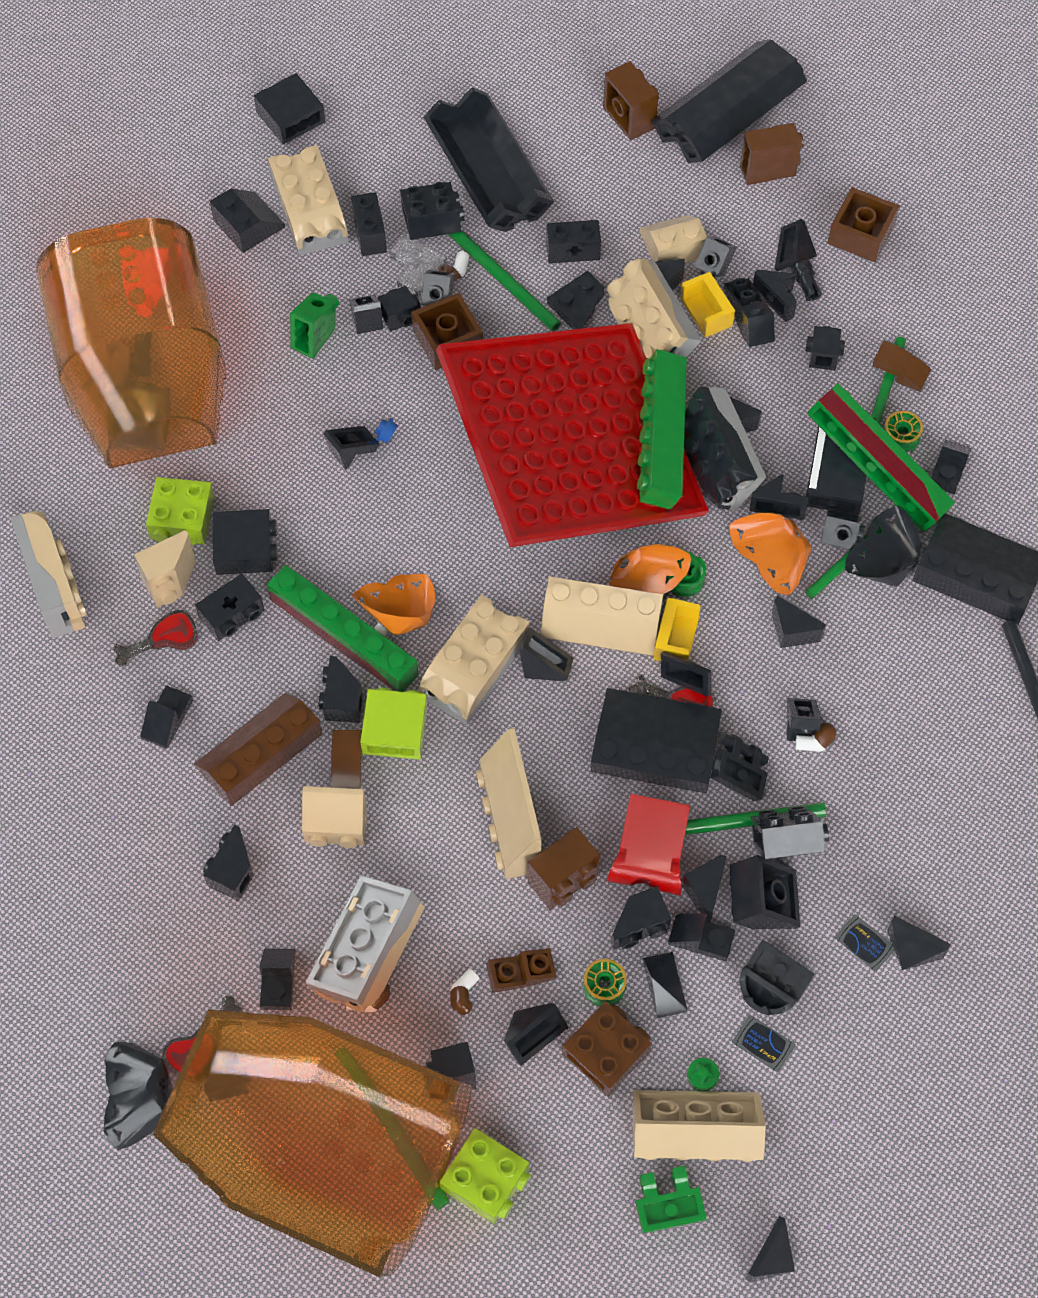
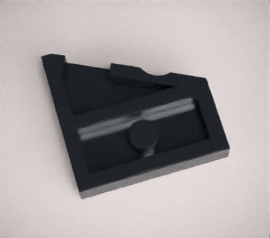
M586 271L548 296L547 304L572 330L582 329L588 319L592 317L596 304L603 297L605 287L589 271Z

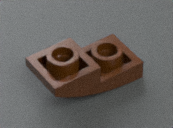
M885 340L880 346L872 365L896 375V383L921 392L931 372V368L919 358Z
M333 730L331 788L361 789L362 749L360 742L362 730Z
M550 948L521 951L518 956L489 959L486 963L492 993L533 986L554 980L557 977Z

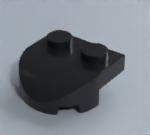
M763 939L747 965L743 967L739 982L743 999L753 1010L765 1015H777L790 1010L799 1002L816 973Z

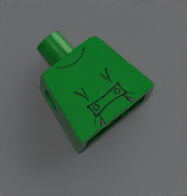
M311 293L290 312L291 349L314 359L335 329L336 308L339 306V300L336 296L327 294L324 297L317 293Z

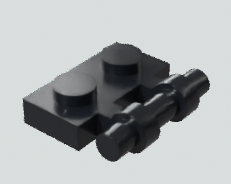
M721 732L718 735L717 741L724 745L725 749L716 751L710 778L752 801L762 800L768 773L760 769L759 766H765L768 763L769 757L762 753L761 748L752 744H745L741 737ZM740 754L744 756L745 760L740 758Z

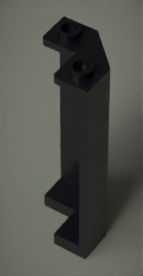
M771 39L758 41L651 121L663 143L677 141L688 163L703 162L805 84L807 79L802 66L794 56Z
M470 88L456 105L438 100L423 117L488 227L507 232L514 229V224L527 219L529 223L538 220L554 203L553 198L488 93Z

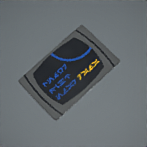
M856 914L852 916L834 937L874 972H877L895 951L893 945Z
M751 1015L747 1017L732 1040V1044L775 1072L780 1071L796 1045Z

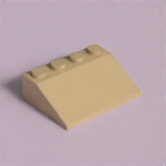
M510 728L480 759V770L476 771L478 787L484 788L486 797L482 798L485 815H491L492 824L488 825L491 843L497 842L499 852L494 853L497 870L503 869L505 879L528 875V861L541 853V835L515 728Z

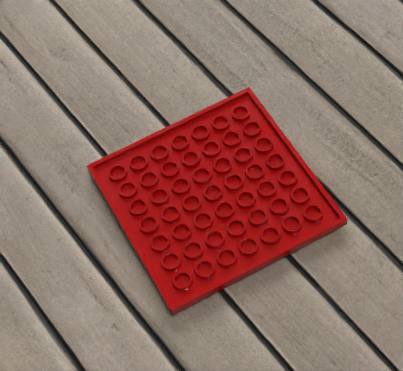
M632 323L439 344L436 349L437 355L510 548L702 517L708 513L709 509L685 451L683 454L682 497L671 509H666L639 501L640 490L637 489V482L641 475V466L638 465V459L642 451V443L639 441V436L643 428V420L640 418V414L644 405V397H642L641 392L645 382V374H643L642 370L647 358Z

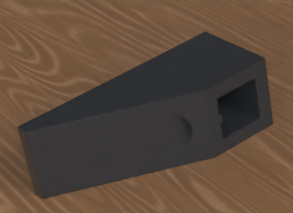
M737 278L732 282L724 283L728 300L735 310L734 316L740 333L748 346L752 347L775 342L774 313L749 278Z

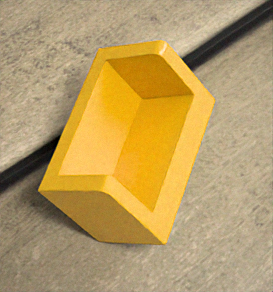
M710 272L682 283L680 300L705 338L733 326L735 310Z
M667 598L655 644L653 660L661 661V653L665 651L689 661L701 605Z

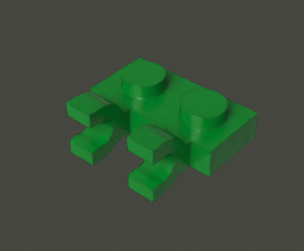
M685 1166L672 1168L670 1173L676 1192L658 1195L653 1172L640 1175L639 1181L644 1198L636 1200L635 1204L642 1235L707 1220L700 1187L690 1189Z

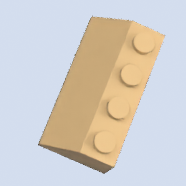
M549 576L544 601L541 635L551 640L654 656L663 594Z
M633 1090L634 1158L646 1160L674 1158L680 1161L688 1159H707L709 1161L729 1159L743 1162L764 1160L766 1125L760 1092Z

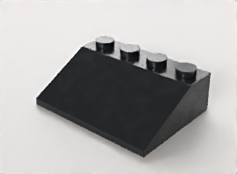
M945 513L925 548L912 581L1006 621L1015 620L1016 624L1019 625L1038 583V551Z
M607 688L591 758V772L707 794L722 709Z

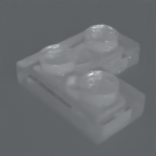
M403 234L390 250V258L407 266V269L397 280V287L401 288L407 285L411 294H416L418 298H420L423 291L424 273L428 270L438 271L442 265L445 267L448 263L446 255L417 240H410L406 234Z

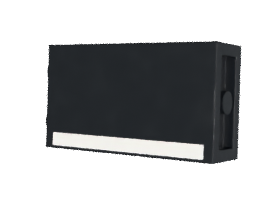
M818 426L806 497H809L807 507L823 510L829 509L859 516L867 475Z

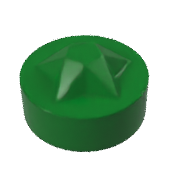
M697 1058L691 1062L687 1071V1080L692 1088L698 1091H709L717 1084L719 1069L714 1061L708 1058Z

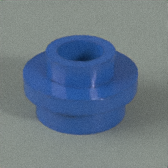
M390 417L388 421L382 419L374 433L378 434L376 439L378 442L382 440L387 444L396 431L398 425L393 422V418Z

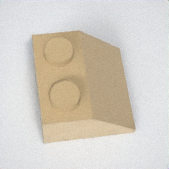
M690 215L640 227L639 230L651 259L655 262L684 259L685 263L698 259L707 238L700 219Z
M186 530L134 554L142 581L157 608L162 605H169L183 596L196 564L190 538Z
M303 786L302 833L305 842L318 847L326 846L327 844H339L344 848H355L357 845H365L368 811L364 789Z

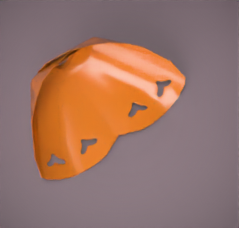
M756 513L741 517L730 523V537L738 552L746 559L757 564L760 575L774 591L787 596L792 594L801 580L812 551L810 543L792 519L788 520L786 517L774 513ZM737 528L744 531L742 539L739 538L740 533L737 531ZM795 529H796V531L800 534L801 537H798V536H797V534H796V532H795ZM746 546H754V553H752L750 549L746 548ZM768 568L776 571L774 578L772 573L768 571ZM790 583V589L787 586H781V584Z
M661 544L638 546L620 557L615 563L610 576L613 580H609V586L664 595L673 590L687 575L691 556L684 550L673 546ZM682 558H684V560L681 562L682 567L680 569L677 560H681ZM625 559H628V565L624 568H620L621 563ZM666 576H674L672 579H669L667 584H665Z
M427 574L396 575L386 584L369 583L352 594V597L393 635L397 634L396 636L425 627L429 623L436 600L433 583ZM419 581H422V583L419 584L418 588L415 585L410 584L411 582L418 583ZM403 583L402 590L396 588V585L400 586ZM377 591L380 592V593L378 594L377 598H375V596H373V595L370 594V592H372V593H374V594H375ZM361 597L363 598L364 604L358 601L361 600Z

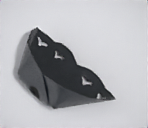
M899 506L891 507L878 514L869 526L867 538L858 542L847 556L845 571L894 587L899 586L919 562L918 558L921 550L919 532L908 514ZM894 514L896 515L894 523L886 521L887 518H892ZM879 526L881 527L882 534H876V531L879 530ZM866 549V552H865V556H866V557H862V556L859 557L858 555H859V554H862V553H863V550ZM853 564L855 565L858 571L852 572V570L854 569Z
M118 1041L113 1043L105 1057L106 1084L110 1096L104 1115V1133L113 1147L120 1150L136 1144L150 1135L161 1124L168 1114L174 1089L163 1059L133 1043ZM118 1047H120L122 1053L114 1058V1055L118 1052ZM114 1069H115L116 1071L120 1072V1074L118 1075L116 1081H115V1075H116V1074L114 1073ZM160 1079L166 1080V1092H163L159 1087ZM114 1106H116L118 1113L114 1116V1118H112L114 1114ZM113 1129L122 1132L120 1136V1141L118 1140V1135L114 1133Z

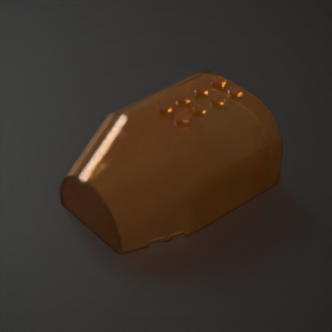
M140 218L78 231L51 243L38 258L36 274L59 384L68 409L79 421L81 428L87 433L93 446L108 468L217 444L221 416L220 405L221 400H223L224 380H226L227 372L195 242L191 233L182 225L171 220Z
M208 1009L153 1135L181 1163H185L204 1185H208L220 1197L219 1200L228 1208L380 1278L390 1276L396 1272L408 1255L422 1228L439 1188V1182L444 1176L463 1129L470 1106L472 1088L462 1081L312 1017Z

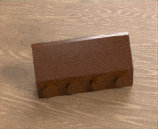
M284 693L195 762L194 766L230 806H233L322 735L320 720L300 699Z

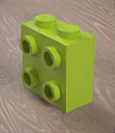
M156 477L146 521V528L150 539L161 542L186 530L191 545L205 544L215 498L211 482Z
M384 687L377 688L376 690L368 689L360 742L362 754L421 760L428 707L427 695L421 694V692L416 690L398 692Z
M474 1128L439 1182L440 1188L446 1194L495 1225L499 1217L504 1220L514 1204L511 1198L516 1190L522 1192L531 1178V1174L528 1173L530 1162Z

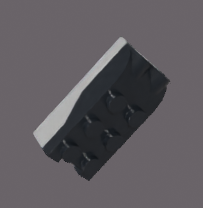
M699 387L692 395L693 398L689 400L688 408L685 410L684 450L697 480L708 499L717 505L719 509L737 510L764 481L766 475L726 388Z

